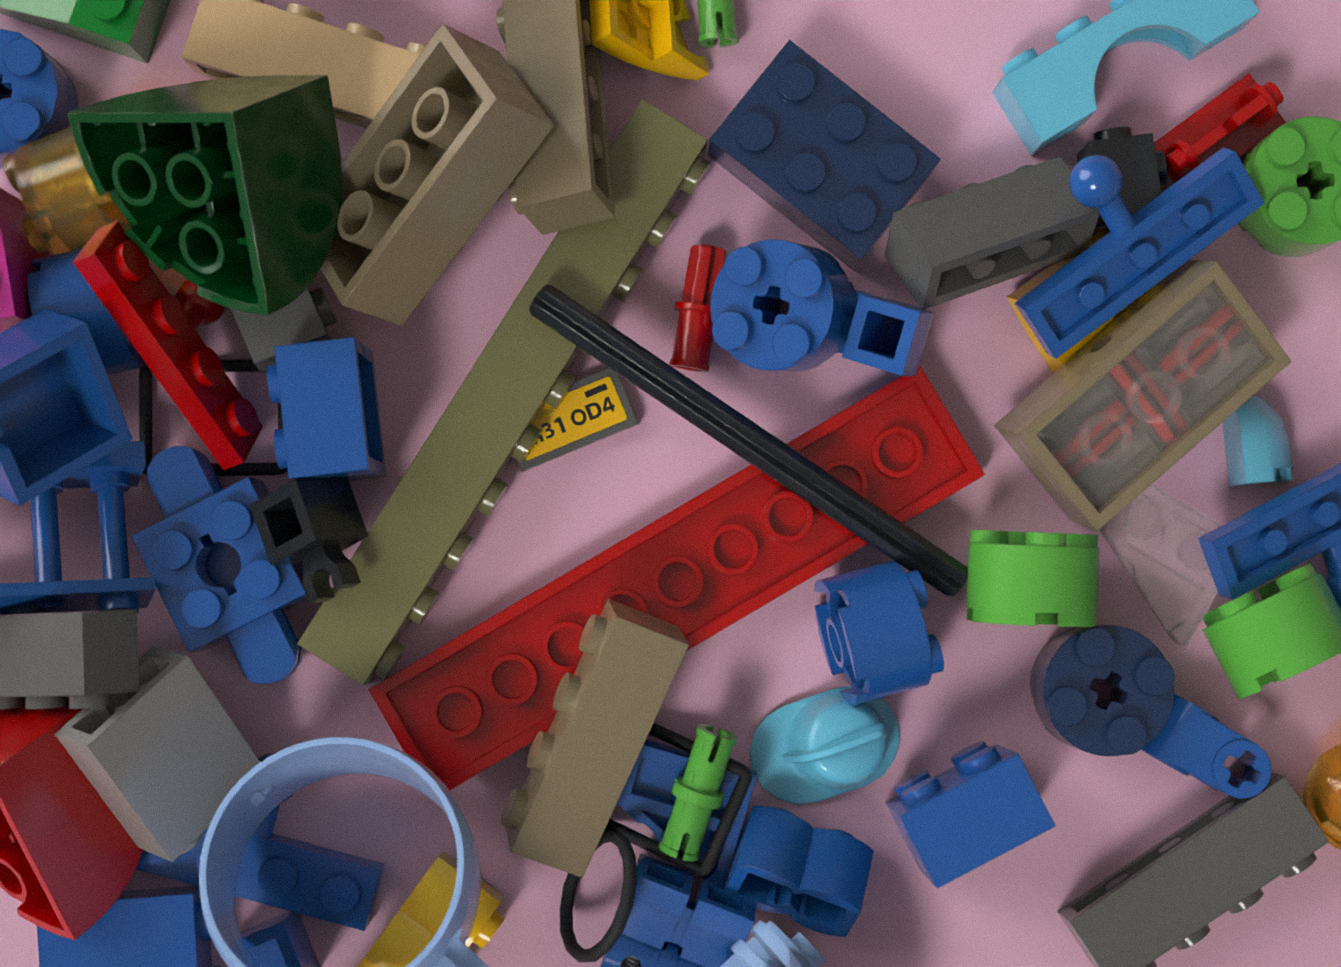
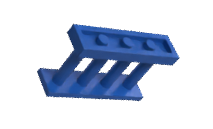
M130 441L30 500L35 582L0 584V615L137 609L138 614L139 608L148 607L156 590L155 577L130 578L124 492L128 491L130 487H138L146 467L144 441ZM90 488V492L97 495L103 579L62 581L57 495L63 492V489Z

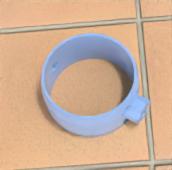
M329 737L298 743L269 756L253 767L235 784L218 807L209 825L202 848L199 887L203 916L209 935L217 951L229 967H257L243 944L237 925L234 898L239 865L252 835L266 816L294 792L322 779L347 774L379 775L412 786L439 806L449 818L453 828L457 850V876L449 909L432 940L406 967H488L465 945L477 914L481 887L480 861L473 834L457 801L446 785L429 768L412 756L385 744L350 737Z

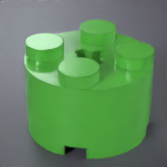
M1304 117L1290 121L1257 143L1241 161L1265 204L1238 224L1243 231L1247 230L1254 239L1261 243L1259 246L1268 252L1285 257H1301L1319 252L1341 240V122L1325 117ZM1298 178L1302 179L1303 185L1309 187L1311 197L1308 188L1297 186L1296 180Z
M970 530L966 620L981 623L1037 626V624L1053 625L1057 624V622L1058 627L1097 626L1100 556L1098 535Z
M1311 563L1258 588L1257 590L1262 598L1260 602L1252 590L1201 616L1207 626L1202 631L1238 699L1262 691L1261 687L1273 681L1274 683L1277 681L1282 682L1341 653V608L1322 573L1317 574Z

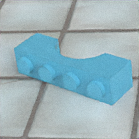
M1112 0L1108 4L1112 12L1092 23L1086 15L1055 35V39L1059 44L1039 56L1034 48H1030L1007 62L1001 68L1005 76L1001 78L992 93L1032 156L1084 125L1097 111L1094 92L1095 76L1100 60L1106 53L1128 43L1152 42L1167 46L1190 61L1239 32L1260 13L1254 1Z

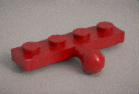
M118 220L97 229L75 258L73 264L222 469L226 470L244 463L263 425L258 420L253 405L241 396L224 372L218 355L205 345L197 333L200 326H208L218 321L226 307L196 294L198 286L188 279L178 287L175 297L169 294L150 267L148 258L137 248L134 241L130 240L124 233L125 230Z

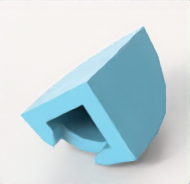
M1254 394L1222 422L1229 487L1294 480L1290 441L1283 419L1267 400Z

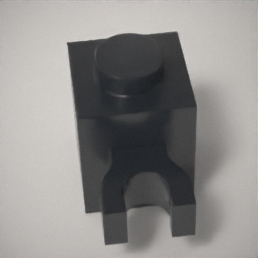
M348 477L294 478L250 505L270 565L303 563V588L308 603L327 602L335 597L329 582L330 575L334 589L352 588L361 583L356 567L342 552L368 537Z

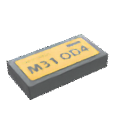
M606 368L575 381L557 409L546 403L533 423L535 427L542 430V434L523 463L518 460L517 462L521 472H525L639 425L618 373L610 368Z

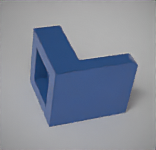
M289 911L240 932L243 944L257 967H320L299 913Z

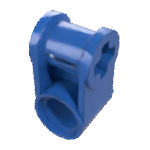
M1174 694L1172 710L1165 726L1141 750L1186 776L1191 775L1211 788L1235 798H1251L1261 793L1268 785L1272 774L1271 761L1266 752L1256 743L1219 723L1220 720L1212 714ZM1228 756L1238 758V762L1245 767L1241 777L1231 775L1229 769L1223 766Z

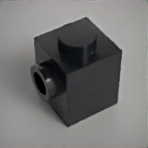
M1115 127L1094 133V141H1089L1077 154V162L1087 156L1102 155L1112 159L1118 165L1123 178L1120 196L1132 215L1160 195L1161 189L1167 185L1166 159L1161 150L1155 151L1153 133L1132 136L1131 127ZM1099 214L1096 227L1107 226Z

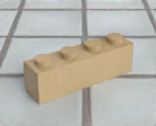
M200 0L181 57L195 73L213 79L250 76L328 75L335 118L367 128L426 46L409 42L405 50L384 43V36L380 32L361 24L348 23L346 30L323 23L325 17L322 14L299 4L289 3L285 11L264 4V0Z

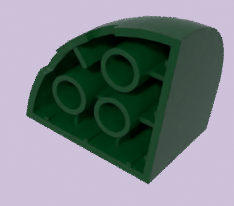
M328 75L250 76L191 82L131 93L67 112L76 146L99 196L109 193L115 205L131 226L124 233L130 240L134 241L137 248L160 270L164 272L173 268L190 282L198 286L196 294L205 299L235 310L262 315H270L296 300L313 282L330 249L337 226L341 200V155Z

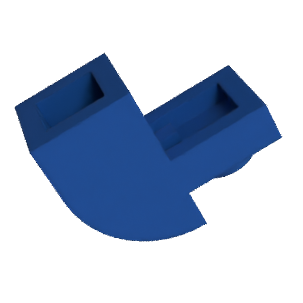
M855 290L858 302L846 344L838 353L843 354L842 358L901 376H916L934 313L897 300Z

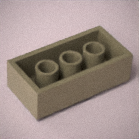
M443 23L341 163V200L337 226L327 257L321 267L342 306L400 326L405 323L418 304L426 297L428 291L456 254L461 251L466 241L495 203L499 201L504 191L533 153L538 150L543 140L554 127L552 121L499 51Z

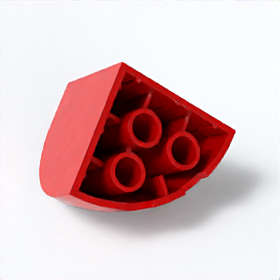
M67 696V707L0 709V887L8 895L22 902L17 907L19 916L56 935L76 940L94 925L119 898L129 883L143 850L137 847L54 735L82 710L69 709V696Z

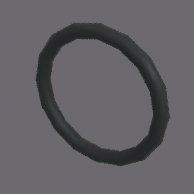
M615 828L604 830L596 850L604 843L609 842L615 844L619 849L623 860V885L620 903L611 926L602 940L592 948H582L578 944L573 930V905L580 877L568 873L563 886L559 909L560 934L566 951L576 961L581 963L596 962L611 951L623 933L633 907L637 884L636 856L629 838Z

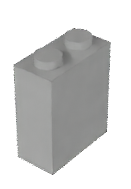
M152 646L138 659L140 691L111 693L112 706L84 708L54 735L137 847L173 862L179 855L188 852L199 843L203 832L209 827L226 795L260 761L189 656Z

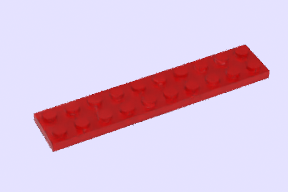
M920 365L916 376H901L787 443L795 451L902 523L912 519L985 475ZM751 464L368 690L403 751L429 768L450 791L532 743L539 731L548 733L557 713L553 709V700L557 687L565 673L568 672L574 675L584 653L579 650L583 629L592 614L601 615L607 599L677 625L689 644L688 651L869 543Z

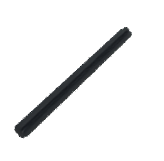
M546 284L539 290L529 307L533 317L907 570H917L923 581L944 595L953 597L961 590L968 578L967 566L554 286Z

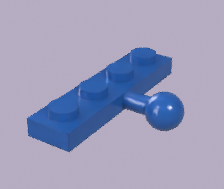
M1225 147L1221 148L1133 215L1120 196L1123 185L1122 173L1112 159L1102 155H1091L1083 158L1073 167L1069 177V187L1073 197L1083 206L1096 208L1110 232L1014 303L1046 353L1057 359L1265 204L1235 151Z
M1341 463L1198 538L1219 596L1234 600L1321 553L1329 573L1326 582L1341 608Z
M275 753L262 755L258 759L262 762ZM293 794L290 795L289 797H287V798H286L285 800H283L282 802H285L286 800H288L289 798H291V797L293 796ZM279 803L260 823L243 853L236 878L235 896L365 931L370 922L385 864L273 834L280 807ZM208 828L203 832L201 840L194 848L179 855L173 862L143 850L136 870L199 886L200 857Z

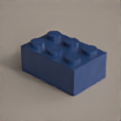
M790 39L710 137L708 156L853 271H855L891 226L893 212L902 210L907 206L941 160V158Z

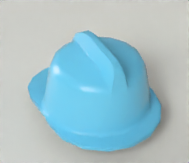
M851 686L834 688L784 705L768 714L755 730L749 750L752 770L757 771V779L760 785L779 800L794 804L819 802L858 789L883 776L896 758L900 741L898 722L888 703L880 698L850 706L840 693V690L851 688Z

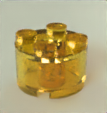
M71 126L20 146L15 153L4 157L3 167L12 187L20 193L28 215L23 217L22 220L24 232L30 244L38 253L51 250L55 255L83 248L97 229L117 220L125 231L131 227L109 193L99 196L82 162Z

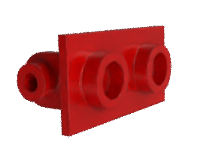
M1249 73L1154 142L1155 151L1161 150L1164 153L1168 176L1175 184L1223 147L1235 151L1240 158L1277 128L1286 124L1277 108L1284 101V97L1274 83L1268 81L1261 86L1255 82Z

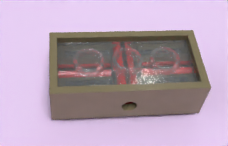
M1188 260L1153 286L994 426L1068 519L1098 532L1290 364L1292 360L1217 261Z

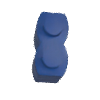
M753 806L741 829L724 892L736 901L757 910L775 914H786L790 919L810 930L831 936L846 937L862 910L874 850L845 831L813 828L786 809Z

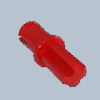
M697 244L693 245L690 249L682 301L675 302L674 310L679 311L672 359L669 362V365L674 368L695 372H709L710 366L708 364L713 340V323L710 310L711 294L715 280L727 258L726 250L718 246Z

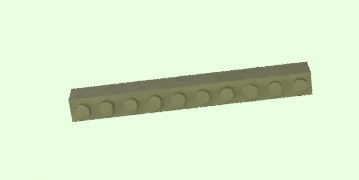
M644 99L641 100L609 151L615 217L558 231L367 532L368 537L362 540L350 559L356 567L361 583L352 588L334 589L333 586L332 589L335 597L327 602H323L297 645L362 686L372 683L376 675L384 680L388 678L406 647L398 643V640L410 621L420 626L439 598L440 593L432 588L445 566L455 571L472 546L474 538L466 533L479 512L489 517L506 492L508 484L500 479L511 461L515 458L523 463L540 438L542 430L533 424L545 404L547 403L557 409L576 380V377L568 371L580 352L585 351L533 317L529 311L531 302L539 290L546 284L554 286L601 319L615 297L625 302L643 274L644 270L637 266L636 263L648 244L658 249L676 222L677 216L671 213L670 210L682 191L693 195L711 165L709 161L703 158L707 151L708 139Z

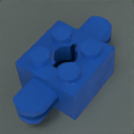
M183 446L163 449L149 464L147 478L166 518L131 535L150 576L155 577L156 588L188 653L204 651L227 640L243 675L251 682L270 684L287 679L296 672L303 656L302 647L297 645L299 640L284 611L307 600L303 588L304 566L303 563L270 565L250 507L252 503L269 494L264 482L247 477L223 489L205 454L197 449Z

